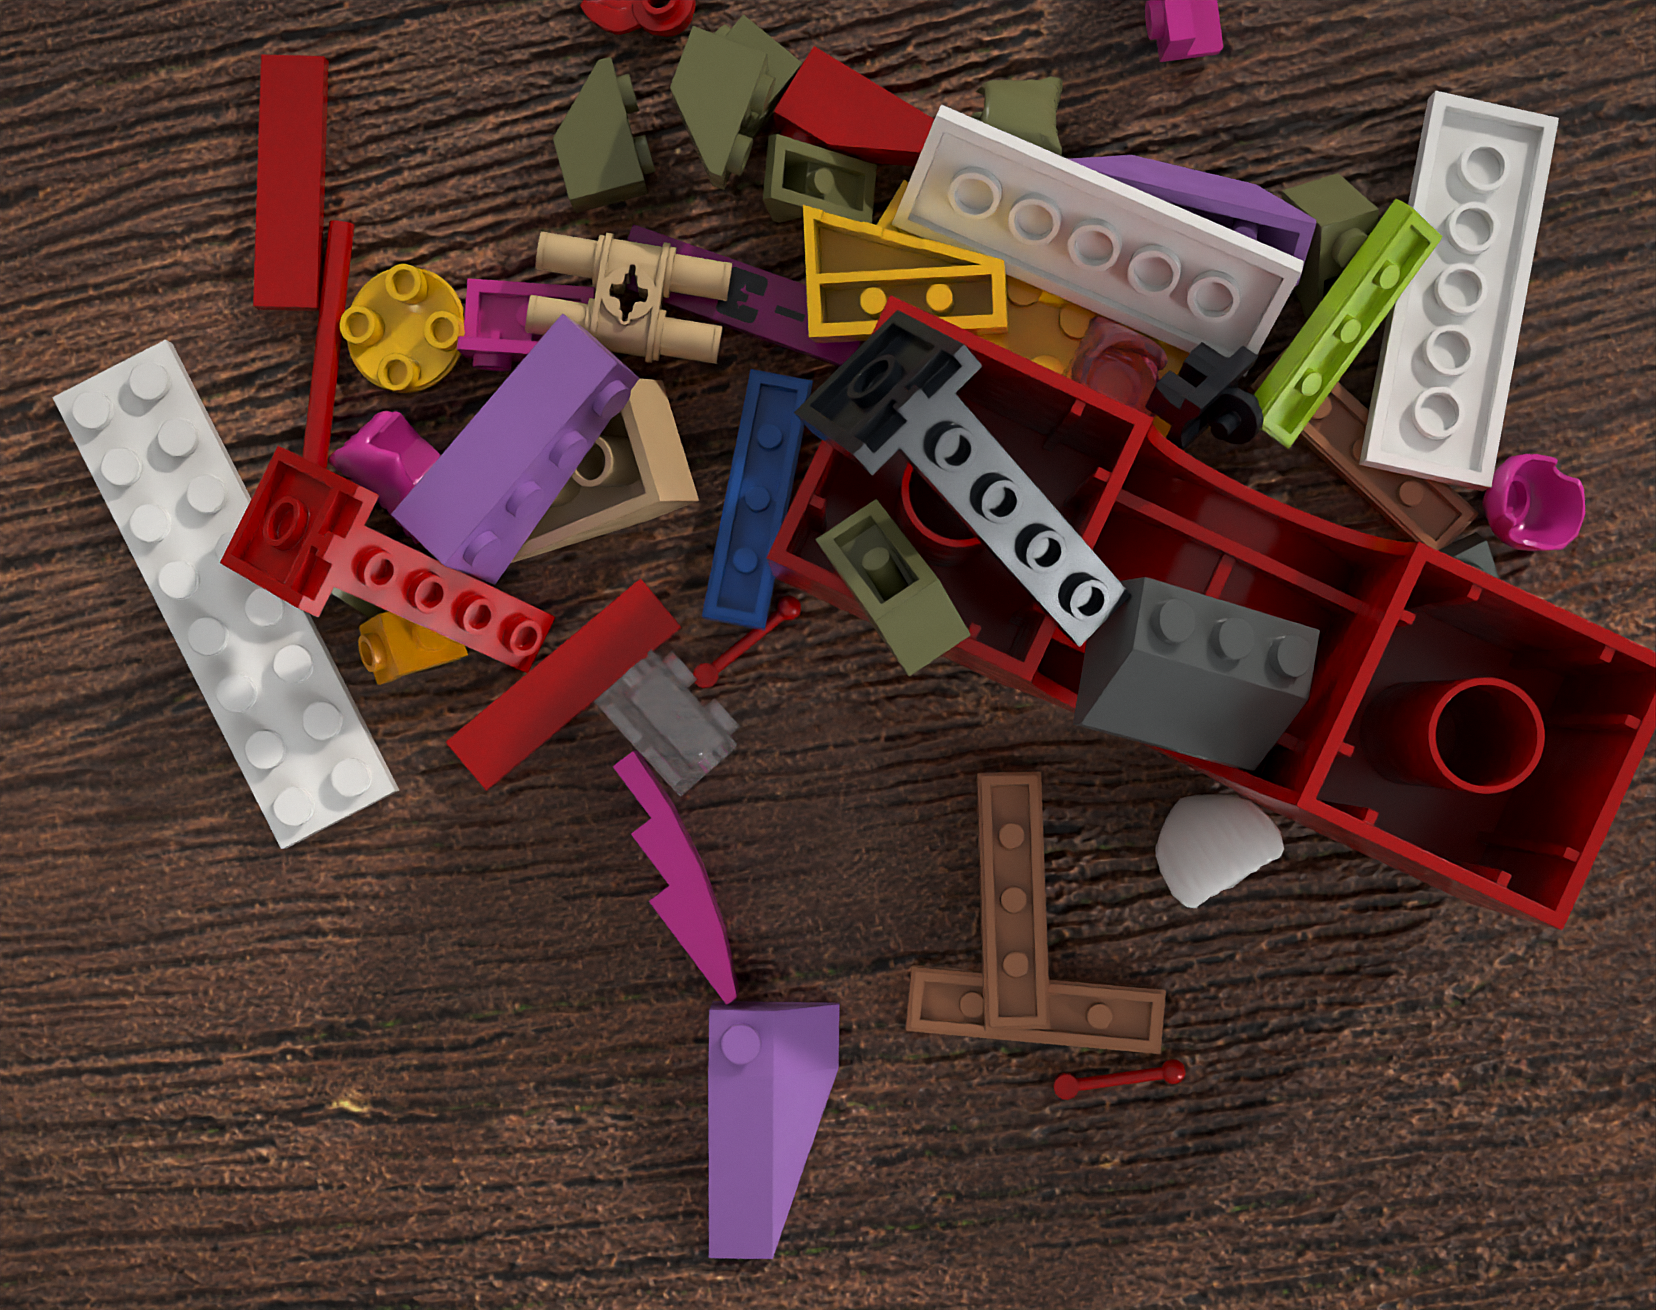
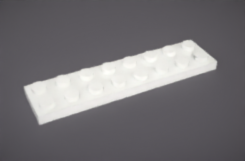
M164 340L52 397L280 848H288L399 791L310 613L294 607L220 564L251 501V497L173 344Z

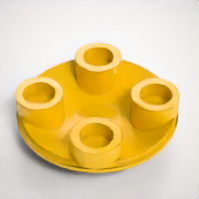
M398 264L376 275L361 288L351 307L345 310L341 317L340 332L343 338L347 340L348 350L355 366L366 379L388 391L413 393L437 384L456 365L461 356V353L457 350L458 336H464L465 312L457 293L442 277L423 268L408 264Z

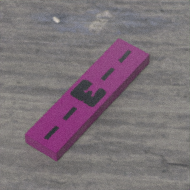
M633 224L627 241L663 247L664 242L671 243V247L677 248L676 254L732 263L727 301L670 292L669 298L663 297L662 305L838 367L859 348L861 341L815 343L809 338L807 286L805 284ZM632 275L630 284L626 285L625 292L639 296L635 275Z

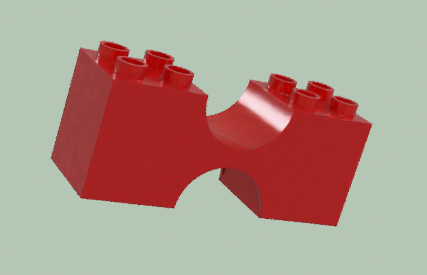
M892 295L889 296L872 334L899 310L963 343L981 363L982 367L955 394L1119 581L1147 577L1320 630L1309 700L1255 771H1244L1144 743L1141 744L1215 779L1239 793V796L1251 800L1262 807L1467 903L1563 931L1656 728L1655 651L1419 541L1401 542L1362 533L1313 516L1268 497L1214 470L1178 448L1156 429L1153 424V417ZM821 440L766 557L774 578L870 622L820 548L816 539L877 499L937 576L971 634L941 656L1004 686L1023 691L1075 713L1087 640L1079 647L1063 634L899 451L893 454L871 475L828 443Z

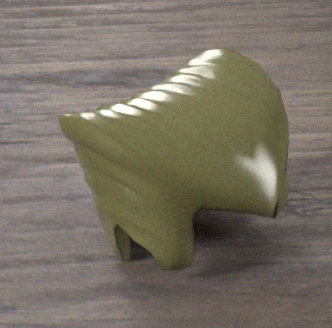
M1050 76L1041 80H991L985 82L976 90L977 93L985 95L983 112H974L971 117L1061 156L1062 148L1058 139V130L1056 129V113L1061 99L1063 81L1061 78Z

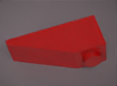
M815 46L811 49L774 109L775 127L782 130L779 135L869 163L914 167L917 164L935 120Z

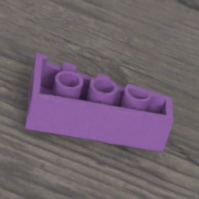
M562 313L391 515L444 566L495 585L611 418L617 415L627 404L631 390L639 380V377L586 329Z

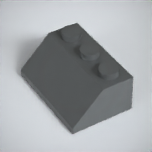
M1147 577L1120 581L1131 596L1087 639L1073 725L1229 767H1235L1244 771H1255L1309 700L1320 630Z

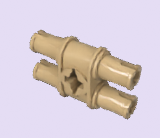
M541 231L536 255V269L591 278L592 285L597 287L595 299L589 298L588 304L531 295L527 309L525 331L527 333L544 335L563 313L586 329L611 352L645 357V362L652 363L653 360L659 361L660 355L717 364L722 326L666 317V310H661L663 297L669 298L670 292L727 301L732 263L676 254L677 248L671 247V243L666 242L661 247L614 239V234L606 233V236L600 235L598 241ZM635 275L639 296L647 300L646 302H635L632 312L628 314V320L624 322L620 301L612 296L613 294H624L626 285L630 284L631 276Z

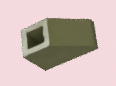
M692 26L670 90L675 107L712 186L725 190L730 174L733 173L741 176L753 144V138L745 136L753 112L760 115L765 113L772 96L776 78L767 75L769 67L766 52Z
M611 57L598 60L553 137L568 197L576 213L649 194L644 175L655 172L646 135L633 137L627 115L639 112L630 75L625 74L617 77Z
M1338 173L1282 190V200L1316 219V226L1300 281L1297 286H1294L1306 322L1378 224L1379 209Z

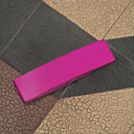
M639 750L632 751L615 764L613 768L651 819L632 832L631 835L669 884L649 902L725 1004L728 1005L737 998L739 986L726 926L704 863L672 800Z

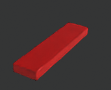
M261 54L253 306L258 310L319 311L323 266L329 62L325 56Z
M640 578L449 738L446 744L482 787L488 791L682 629V626Z

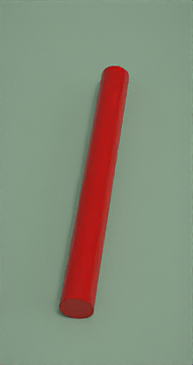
M335 220L329 221L302 455L303 458L327 469L342 341L340 320L346 306L355 225L352 223Z

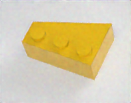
M803 205L809 338L815 343L866 341L871 336L890 295L975 335L1008 333L1006 268L1004 260L926 238L913 237L884 229L879 225L855 221Z

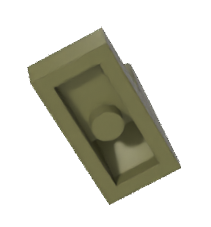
M779 134L770 135L768 137L763 201L772 220L778 223L803 217V205L823 210L826 213L872 224L877 165Z

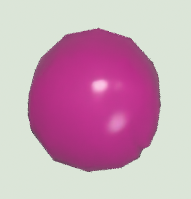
M1540 454L1511 456L1494 472L1492 486L1486 490L1482 506L1492 532L1505 545L1523 551L1563 550L1578 536L1586 514L1584 487L1579 479L1569 477L1556 468L1555 465L1558 462L1556 458Z

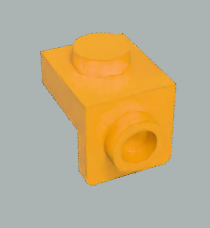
M389 611L374 616L359 627L361 633L358 640L360 657L365 668L369 672L374 673L378 685L392 682L404 675L453 662L468 655L465 645Z

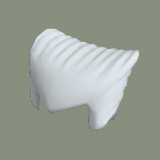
M1203 794L1179 799L1171 809L1161 829L1155 852L1160 872L1172 895L1184 906L1197 908L1209 897L1218 895L1225 889L1233 888L1249 874L1256 872L1262 865L1269 864L1272 860L1280 858L1284 845L1281 831L1264 810L1251 800L1234 795Z

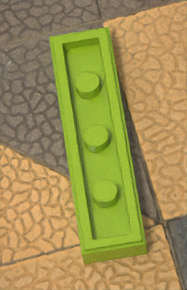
M1398 199L1394 200L1254 395L1259 401L1264 419L1261 430L1287 449L1294 443L1441 241L1443 236L1412 206Z

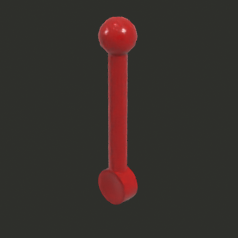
M791 595L782 597L777 603V610L767 617L765 631L752 629L711 664L702 663L698 665L693 672L695 684L701 688L714 686L718 681L719 673L783 620L797 618L802 609L800 601Z
M1170 1059L1163 1063L1162 1067L1075 1078L1070 1073H1061L1055 1078L1053 1088L1059 1098L1069 1100L1074 1098L1078 1091L1163 1079L1169 1084H1177L1184 1079L1186 1069L1181 1061Z

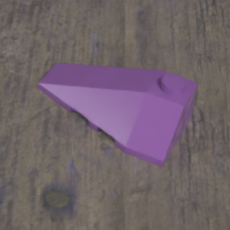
M724 1001L712 1002L709 1009L708 1060L709 1258L773 1259L839 1068V1003L732 1001L726 1005Z

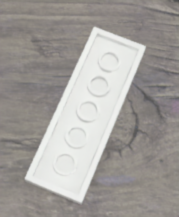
M1435 91L1428 98L1408 205L1412 206L1443 237L1387 314L1359 465L1479 491L1491 488L1559 118Z
M941 105L892 222L893 226L921 238L1002 259L1005 262L1007 275L1188 353L1203 342L1227 359L1242 346L1256 355L1259 353L1302 274L1304 262L944 105Z

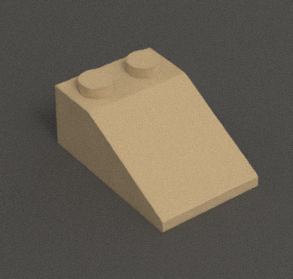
M639 379L631 390L627 404L617 415L611 418L511 563L637 525L699 501L662 380Z

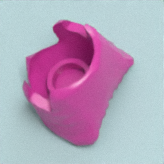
M382 411L374 415L367 424L362 426L357 434L352 435L351 439L346 441L343 447L334 451L330 456L329 463L337 471H342V474L351 478L354 483L378 494L377 502L380 503L383 509L387 510L390 517L395 519L391 513L441 455L416 432L401 413L397 411L393 413ZM395 519L396 524L403 528V531L407 535V537H411L415 544L419 543V541Z

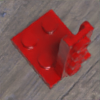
M279 445L277 446L220 564L294 607L316 617L320 616L335 587L525 673L529 672L556 618L555 616L468 574L444 566L440 561L365 526L379 497L378 494Z

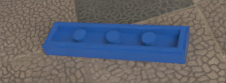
M754 369L750 370L702 612L703 619L765 631L775 581L766 557L789 510L805 424L794 412L811 396L812 380Z

